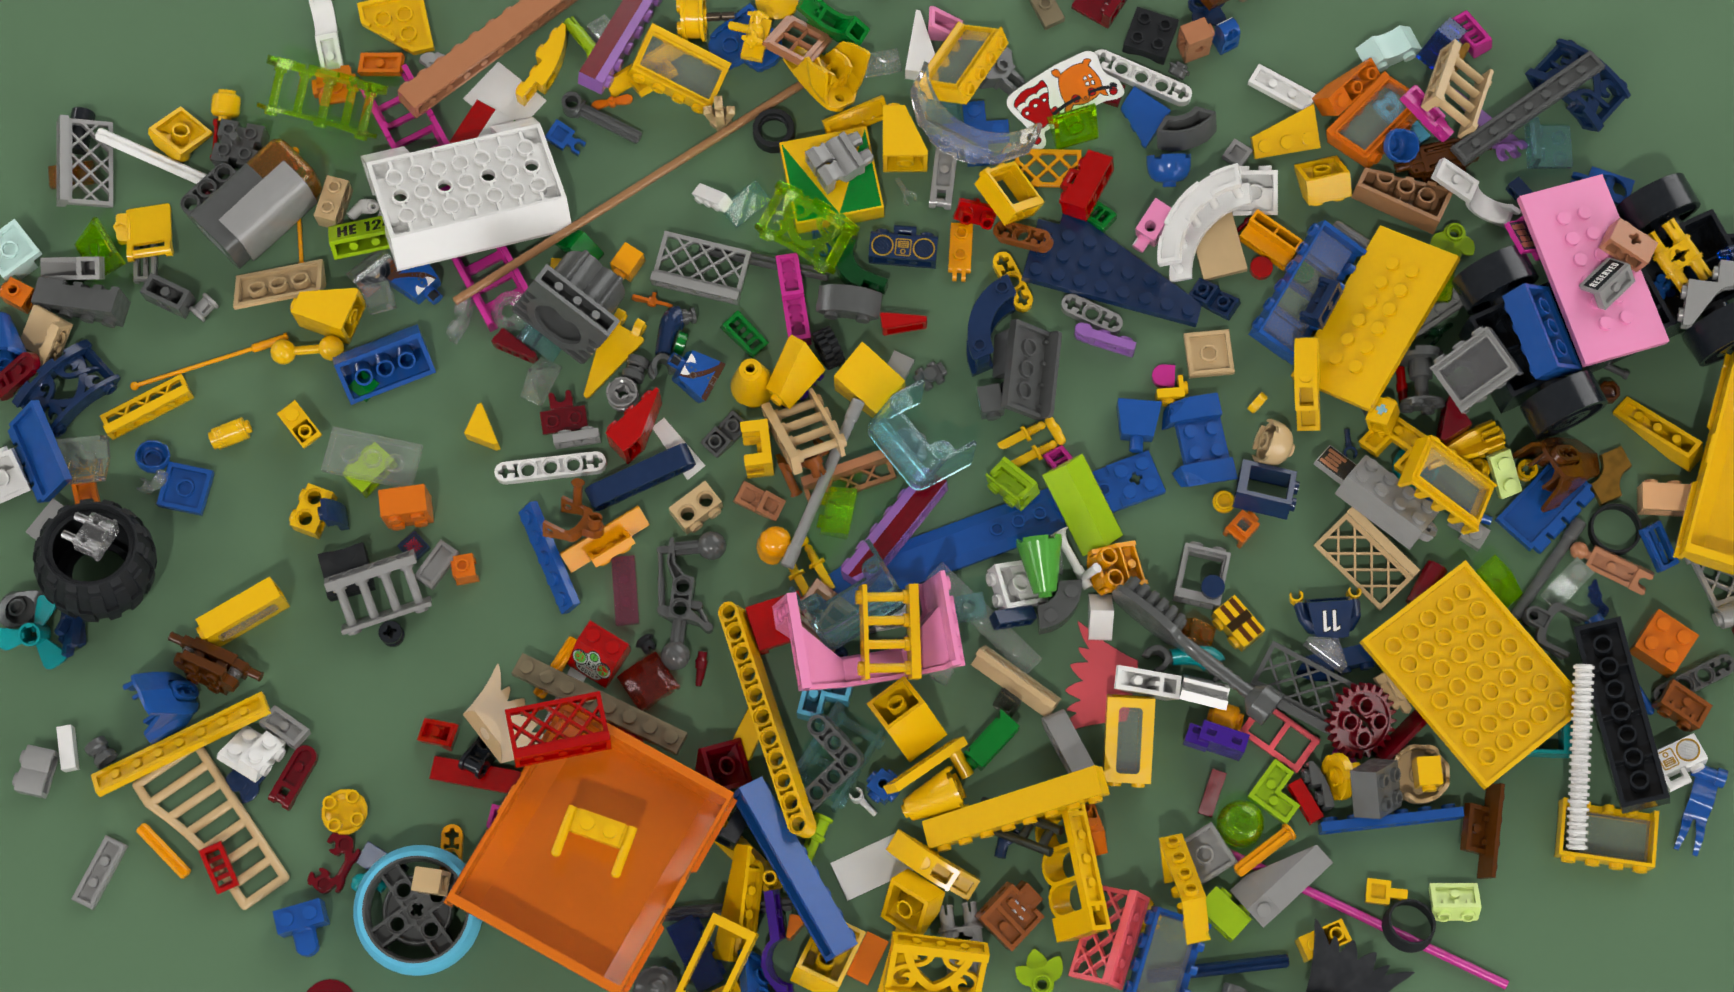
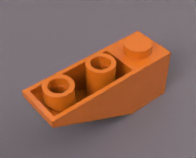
M1369 58L1324 86L1312 100L1322 116H1339L1381 74L1373 59Z

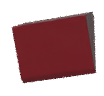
M1450 396L1446 400L1445 407L1441 409L1436 437L1444 445L1468 431L1472 425L1468 416L1460 412Z

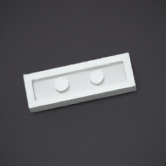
M1258 64L1247 84L1297 112L1314 103L1312 98L1316 95L1261 64Z

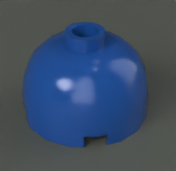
M1173 153L1161 154L1160 157H1155V155L1146 156L1148 174L1155 182L1163 183V187H1176V182L1183 181L1190 172L1191 154Z

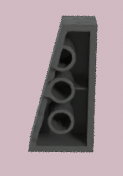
M38 277L31 299L33 305H39L50 312L57 313L63 318L72 319V317H77L81 321L91 324L94 321L101 322L102 325L109 328L124 326L131 303L119 287L112 286L111 290H108L103 285L94 284L93 288H90L82 282L74 281L72 285H69L65 280Z

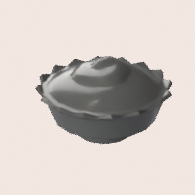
M653 965L651 968L645 967L643 972L639 973L632 991L675 992L679 984L672 970H668L664 966L658 967Z

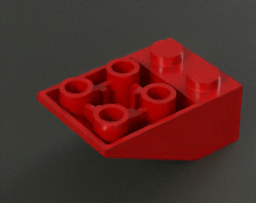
M657 387L652 391L648 390L641 397V401L635 406L631 405L624 412V416L619 421L615 420L610 423L605 432L610 447L627 464L641 454L648 443L662 406L660 392Z

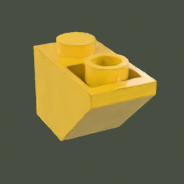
M296 400L277 413L281 421L304 449L322 436L321 432Z
M1342 918L1322 927L1329 945L1334 936L1338 939L1339 947L1352 941ZM1314 931L1295 940L1304 963L1313 959Z

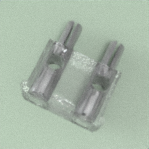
M76 512L74 520L84 523L77 534L64 530L61 537L73 542L74 550L93 557L95 561H99L119 533L118 522L116 519L111 520L95 512H92L89 517Z

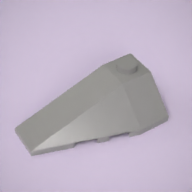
M1314 845L1247 874L1230 889V892L1264 928L1333 862L1318 845Z

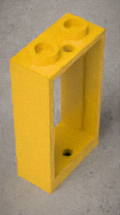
M713 913L675 992H688L685 989L716 925L747 939L722 991L732 992L759 934Z

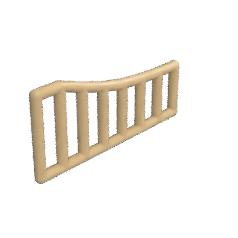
M205 747L196 750V753L202 760L201 764L152 797H150L144 786L190 754L134 781L132 787L144 806L183 835L198 851L221 840L224 842L244 827L247 828L253 838L228 855L231 864L257 846H259L265 858L237 876L240 885L229 889L242 910H247L290 879L288 872L234 791L229 787L225 777ZM207 770L215 780L170 812H167L158 805ZM219 789L227 798V801L189 827H186L177 819ZM232 808L240 818L206 843H203L195 835V833ZM213 852L207 855L208 859L215 857ZM224 860L211 863L212 868L224 863ZM271 865L278 877L246 898L239 887ZM225 868L217 871L216 873L219 876L228 871ZM230 876L222 879L224 884L232 880Z

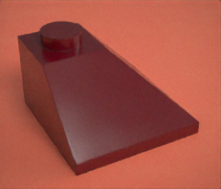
M741 738L698 749L695 771L729 790L739 788L753 781Z

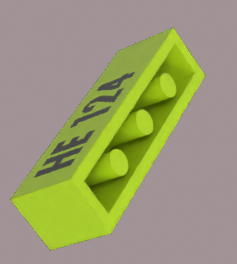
M382 216L328 227L329 244L334 260L390 249L385 235V224Z

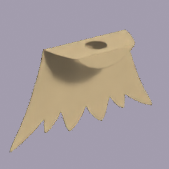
M497 664L486 686L473 704L463 713V716L500 764L514 760L505 709L525 706V699L520 698L507 701L510 695V687L508 686L501 690V672L499 664ZM518 714L511 716L514 724L521 727L527 717ZM531 720L525 730L535 736L536 732H532V730L538 724ZM521 734L516 740L517 748L528 746L532 739Z

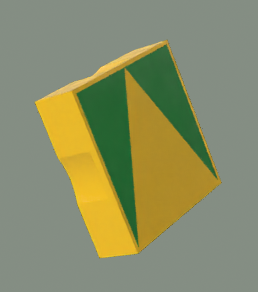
M867 126L779 143L797 234L829 228L835 224L858 223L884 218V204L874 161L865 167V173L857 175L849 182L836 181L835 189L828 195L818 182L817 176L815 177L805 162V151L813 146L818 147L821 143H826L844 131L847 135L858 131L862 137L863 144L858 146L856 150L859 153L868 148L872 153Z

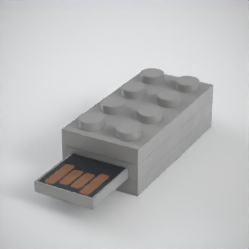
M1329 445L1314 462L1316 467L1340 484V487L1335 492L1338 497L1409 550L1418 539L1429 542L1436 536L1438 529L1432 521L1440 511H1434L1430 508L1432 505L1431 501L1425 498H1416L1414 496L1415 489L1412 487H1399L1397 485L1399 481L1397 476L1378 464L1376 460L1365 455L1358 464H1355Z

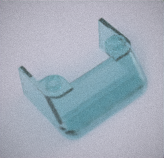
M923 379L894 393L869 422L867 430L869 437L909 486L915 490L927 489L971 465L977 445L974 440L955 450L949 442L943 440L929 444L911 423L905 413L921 403L925 386Z
M867 539L865 542L874 556L866 560L862 565V573L865 577L825 602L822 596L813 594L801 600L794 587L789 588L791 593L796 592L801 611L822 643L830 650L838 649L860 635L859 604L855 603V591L859 590L860 585L867 584V592H902L870 539ZM902 601L868 602V616H891L901 610L905 604Z

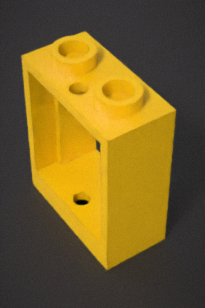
M1015 161L1006 164L1002 162L994 168L987 167L979 173L980 177L974 183L1004 226L1034 216L1045 203ZM1003 180L1019 203L1012 204L997 182Z

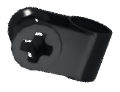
M478 736L472 746L462 755L458 767L461 770L466 769L472 772L476 778L481 779L497 758L489 748H486L487 745Z

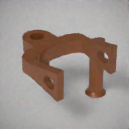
M820 438L812 440L814 445L823 443ZM828 450L804 459V462L801 463L802 468L810 469L813 478L821 477L820 473L824 475L827 472L822 464V457L830 451ZM780 454L775 455L779 468L790 489V497L800 495L803 491L799 489L786 459Z
M575 478L571 481L573 485V500L562 496L561 512L582 515V519L570 530H564L544 520L543 537L574 542L580 539L581 536L591 539H598L603 536V517L600 513L593 512L590 507L582 505V490L585 481L581 478Z

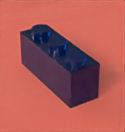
M692 914L666 927L686 968L702 937L700 931L704 930L699 917L693 918ZM710 939L691 977L698 992H702L723 981L724 977L722 974L726 973L721 961H715L711 954L715 949Z

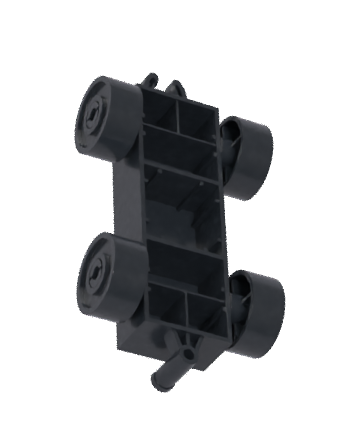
M1675 173L1660 178L1632 193L1616 206L1621 219L1629 222L1647 235L1655 230L1665 247L1669 248L1673 246V241L1664 228H1662V225L1675 218L1682 231L1691 236L1690 239L1699 252L1703 253L1702 259L1711 272H1713L1714 266H1718L1720 260L1734 261V233L1727 234L1713 209L1686 220L1699 209L1701 203L1683 173ZM1512 245L1479 259L1453 279L1452 285L1467 313L1472 315L1467 319L1459 333L1461 341L1464 340L1466 342L1472 337L1471 333L1481 326L1493 329L1523 371V374L1520 376L1515 375L1506 382L1507 384L1504 387L1495 389L1490 394L1501 414L1520 406V410L1535 438L1542 440L1569 430L1601 411L1608 404V400L1595 379L1593 372L1633 354L1582 367L1551 285L1547 282L1540 286L1550 288L1582 370L1548 381L1535 379L1529 371L1530 365L1527 357L1521 351V342L1513 330V322L1504 308L1505 302L1502 296L1524 283L1534 284L1539 276L1527 254H1520L1517 247ZM1684 251L1677 253L1671 261L1680 260ZM1653 254L1649 264L1643 267L1641 271L1668 338L1684 332L1683 337L1701 367L1724 360L1726 353L1731 355L1734 352V290H1727L1717 294L1689 329H1681V322L1677 321L1679 307L1683 308L1684 299H1680L1681 293L1675 285L1670 287L1676 292L1673 297L1669 298L1666 296L1665 299L1661 297L1654 282L1657 275H1665L1658 263L1653 261ZM1686 265L1683 267V273L1688 280H1699L1690 266L1687 267ZM1712 276L1705 280L1716 282V280H1712ZM1485 338L1441 371L1446 377L1453 374L1458 367H1467L1473 372L1474 381L1470 385H1458L1454 388L1461 399H1464L1508 366L1489 339Z

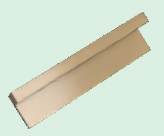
M984 645L976 652L977 656L971 664L974 668L1043 717L1052 714L1061 700L1059 696L988 646Z

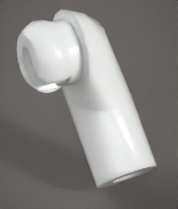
M361 199L346 214L351 220L355 221L361 214L376 213L379 210V205L376 200Z

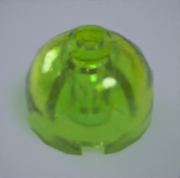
M1235 800L1226 804L1221 809L1216 819V828L1227 844L1234 848H1246L1252 846L1260 839L1264 830V818L1261 810L1255 804L1247 800Z

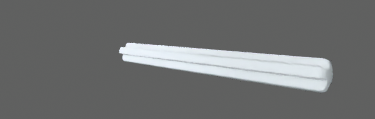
M99 128L95 134L96 140L195 184L207 175L106 129Z

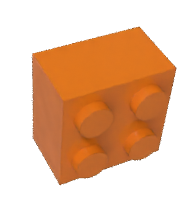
M425 484L378 490L380 516L388 529L392 528V530L398 531L405 529V526L412 525L415 527H426L428 523L434 522L432 496Z
M1658 609L1651 615L1630 648V653L1658 673L1669 678L1677 671L1699 637V634Z

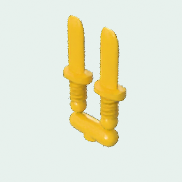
M1051 417L1045 419V423L1039 421L1025 429L1024 425L1021 426V431L998 442L997 445L1000 449H1006L1024 439H1027L1029 442L1032 440L1030 436L1047 426L1055 441L1051 440L1049 443L1038 448L1033 445L1031 446L1033 450L1011 461L1016 466L1021 467L1036 458L1039 461L1042 460L1043 457L1041 455L1051 451V449H1055L1057 444H1065L1066 438L1060 426Z
M806 536L802 547H804V551L811 561L809 565L810 570L815 569L821 581L829 588H836L823 566V563L826 562L824 557L819 559L817 553L813 550V546L808 544L809 538ZM795 564L794 569H789L791 575L788 578L790 581L795 580L804 596L809 589L802 576L805 571L804 569L799 570Z

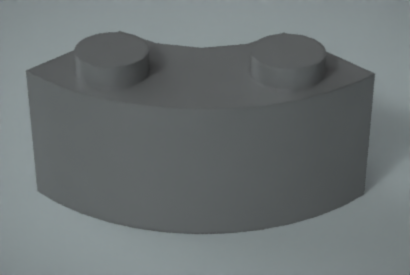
M1195 106L1184 115H1166L1156 130L1158 149L1176 152L1191 149L1207 142L1217 131L1216 112Z
M821 285L818 291L816 312L823 314L826 319L830 320L849 318L855 319L858 323L867 324L869 321L879 319L882 293L853 285Z
M1082 579L1059 581L1054 598L1045 604L1038 605L1037 623L1039 635L1057 630L1073 616L1082 592Z

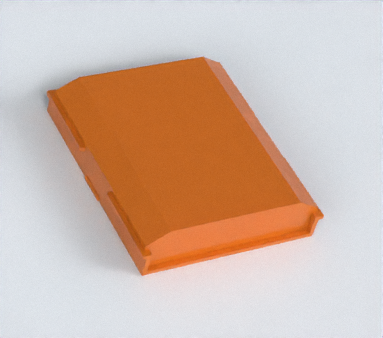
M564 705L558 712L569 718L575 708L570 705ZM579 711L573 721L583 726L589 716ZM555 716L550 726L559 731L565 721ZM594 719L587 727L593 733L603 731L602 724ZM607 723L612 749L524 767L519 780L506 795L497 810L498 815L490 828L486 830L443 903L450 907H453V905L457 906L608 992H629L664 931L662 924L691 873H697L738 800L733 798L734 792ZM569 724L563 734L568 737H574L580 730ZM547 730L541 740L544 742L552 741L555 734ZM568 805H573L579 809L582 808L637 828L619 878H614L611 875L620 850L619 848L605 845L570 831L560 856L554 857L551 855L552 847Z

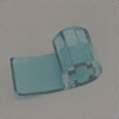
M526 323L517 336V339L531 350L534 349L551 363L554 362L562 350L528 323Z

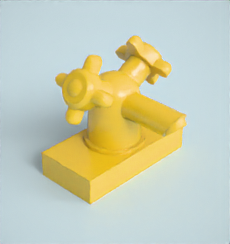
M760 10L748 11L747 15H750L748 25L730 21L728 28L732 31L746 33V35L741 36V39L744 40L740 54L741 59L762 63L766 50L762 43L770 34L772 20H769V15Z

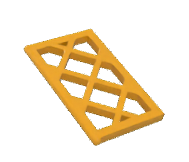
M1015 149V162L1021 167L1022 172L1025 171L1033 179L1030 182L1033 187L1060 188L1070 168L1075 169L1077 167V170H1079L1078 163L1081 158V150ZM1019 155H1031L1033 158L1024 165L1019 160ZM1042 155H1054L1056 159L1047 165L1040 157ZM1066 155L1077 156V161L1071 166L1063 157ZM1035 161L1045 168L1037 176L1028 169ZM1059 161L1068 168L1060 177L1051 169ZM1049 172L1056 181L1042 182L1040 178Z

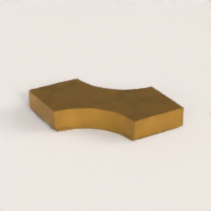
M1622 446L1601 454L1599 457L1601 474L1595 482L1591 483V490L1595 494L1599 506L1622 496L1620 479L1623 473L1632 467Z

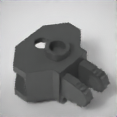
M1008 47L1004 49L979 86L980 89L994 88L997 90L1000 88L1010 96V94L1017 90V87L1025 84L1024 78L1014 70L1016 66L1013 64L1012 51Z

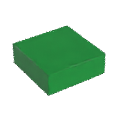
M361 371L358 375L361 379H366L369 376L364 371ZM354 379L349 388L358 396L375 390L380 383L373 379L370 384L362 386Z

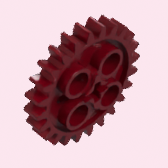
M1359 682L1357 685L1351 683L1350 689L1343 687V695L1336 693L1338 699L1336 702L1330 701L1333 709L1326 710L1327 713L1331 714L1330 718L1324 719L1325 722L1330 723V726L1325 728L1326 732L1331 733L1327 739L1333 742L1332 747L1338 749L1339 753H1343L1350 758L1362 759L1363 756L1370 758L1371 752L1378 754V746L1386 747L1383 742L1384 739L1391 740L1388 732L1395 731L1391 727V723H1395L1397 720L1391 718V715L1396 713V710L1390 708L1394 702L1388 700L1389 694L1383 692V688L1374 684Z

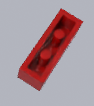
M1302 778L1287 786L1294 801L1300 805L1299 809L1309 826L1324 817Z

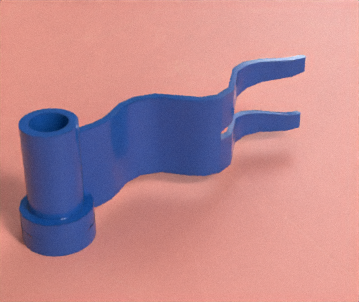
M1705 766L1704 769L1692 774L1690 772V775L1695 778L1682 816L1681 827L1674 849L1679 850L1694 819L1696 837L1692 855L1698 856L1718 787L1723 788L1727 780L1728 770L1722 768L1714 769Z

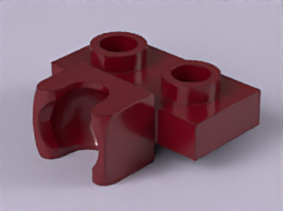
M566 390L563 402H558L553 393L548 394L551 410L540 412L543 435L556 434L561 430L576 431L588 426L585 405L574 407L571 390Z

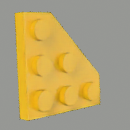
M368 0L357 3L361 24L366 29L412 55L435 51L424 0Z

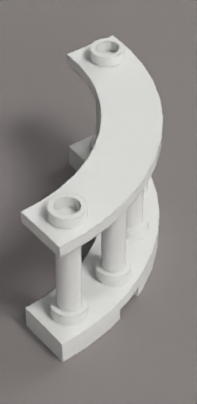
M1238 163L1217 169L1209 173L1210 176L1200 182L1196 181L1179 197L1164 221L1165 226L1162 235L1158 241L1157 262L1159 267L1170 265L1169 280L1172 283L1192 279V268L1196 250L1202 238L1213 224L1233 210L1252 204L1249 182L1242 184Z

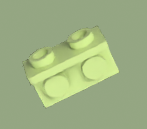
M1478 883L1429 884L1431 911L1435 921L1471 922L1479 919L1482 906Z

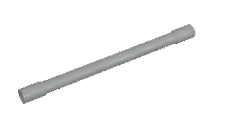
M852 398L839 430V434H844L846 442L865 404L856 398ZM836 448L831 449L824 465L827 472L824 475L820 474L821 477H819L793 539L788 545L780 563L786 568L794 569L801 552V547L841 456Z

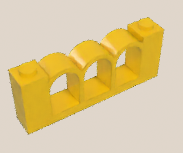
M1085 803L1081 804L1080 809L1074 811L1061 810L1058 816L1052 818L1040 817L1055 824H1058L1063 819L1068 840L1067 843L1060 845L1054 833L1048 844L1049 847L1054 849L1051 857L1044 855L1042 859L1044 879L1052 886L1048 899L1051 912L1056 917L1052 919L1057 943L1076 941L1111 929ZM1037 826L1035 828L1036 842H1039L1045 829ZM1070 852L1075 875L1067 878L1063 870V860L1065 855ZM1075 885L1078 888L1082 909L1074 911L1070 903V892Z

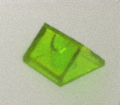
M1095 103L1047 117L1056 149H1064L1099 138Z
M93 217L74 245L81 257H104L106 276L127 263L98 217Z

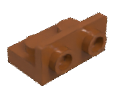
M1672 679L1667 684L1659 700L1654 701L1651 706L1657 710L1660 716L1670 718L1677 723L1676 726L1679 729L1691 732L1700 729L1713 705L1675 679Z

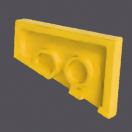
M1314 104L1250 137L1254 159L1321 148Z

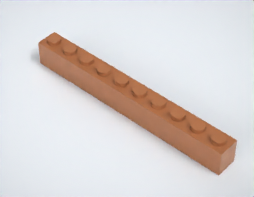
M519 0L514 6L507 7L496 19L489 20L481 30L473 32L463 43L456 44L448 54L438 57L430 67L419 71L415 78L404 82L398 89L399 101L417 119L578 0Z

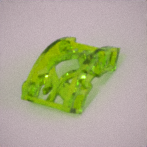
M778 180L774 187L776 191L761 219L754 226L760 233L759 237L768 242L773 240L793 250L814 265L813 268L819 273L825 274L828 272L834 274L836 272L834 268L852 235H857L860 228L845 215L837 214L835 211L830 210L832 206L816 197L812 200L808 195L805 196L803 194V190ZM784 197L783 210H776ZM798 205L804 207L803 214L792 213V210L795 212L799 211L797 209ZM815 212L818 214L816 225L822 237L801 240L793 218L803 219ZM774 214L784 217V219L773 222L780 225V230H773L767 227ZM824 220H827L830 226L824 229L822 223ZM786 232H788L790 238L787 237V236H785V235H783V234H785ZM839 235L836 242H834L833 239ZM828 242L832 249L827 259L824 260L821 258L820 252L823 250L826 255L828 254V246L825 244Z

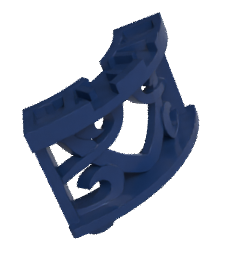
M1559 38L1556 41L1557 45L1536 68H1530L1525 73L1533 90L1586 54L1588 50L1577 45L1572 40L1567 41ZM1563 55L1560 60L1561 65H1559L1556 61ZM1604 63L1606 65L1604 70L1592 77L1593 91L1578 89L1562 98L1568 104L1566 109L1576 118L1582 129L1599 132L1604 127L1603 123L1625 99L1631 96L1627 89V83L1620 79L1606 63ZM1611 94L1614 96L1609 103L1601 98H1609ZM1581 96H1587V102ZM1598 106H1600L1603 109L1597 115L1596 111L1598 109Z
M1004 275L991 283L981 293L972 308L968 322L966 347L967 362L972 377L993 369L990 354L994 352L991 335L1005 317L1015 312L1014 296H1016V290L1008 275Z
M87 339L64 349V355L56 361L51 358L37 370L39 375L31 383L26 381L12 400L17 408L21 407L22 409L31 400H39L44 413L49 408L48 416L51 420L53 415L57 414V418L52 424L48 421L54 437L62 436L75 417L94 401L105 395L112 394L117 389V383L121 378L118 374L115 375L91 349L92 344ZM85 358L89 361L92 367H87ZM72 366V367H73V368H72V371H73V372H72V373H66L65 370L68 369V368H70V367ZM98 371L105 380L94 384V381L100 378L96 375L88 374ZM57 376L65 379L79 377L75 396L69 399H53L56 391L54 378ZM46 386L50 387L48 393L46 391L42 392Z

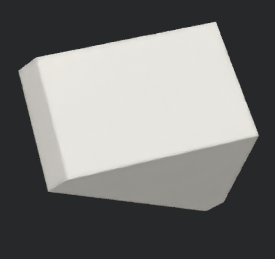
M1088 594V640L1111 641L1114 619L1112 595Z

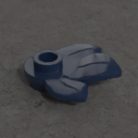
M1189 0L1188 8L1192 12V21L1205 17L1208 24L1211 23L1212 26H1216L1226 20V16L1221 10L1225 3L1209 11L1200 0ZM1199 3L1202 5V7L1196 6L1195 4Z
M232 769L233 771L225 778L229 787L234 792H240L242 803L245 804L252 801L259 794L260 783L266 777L262 776L255 783Z

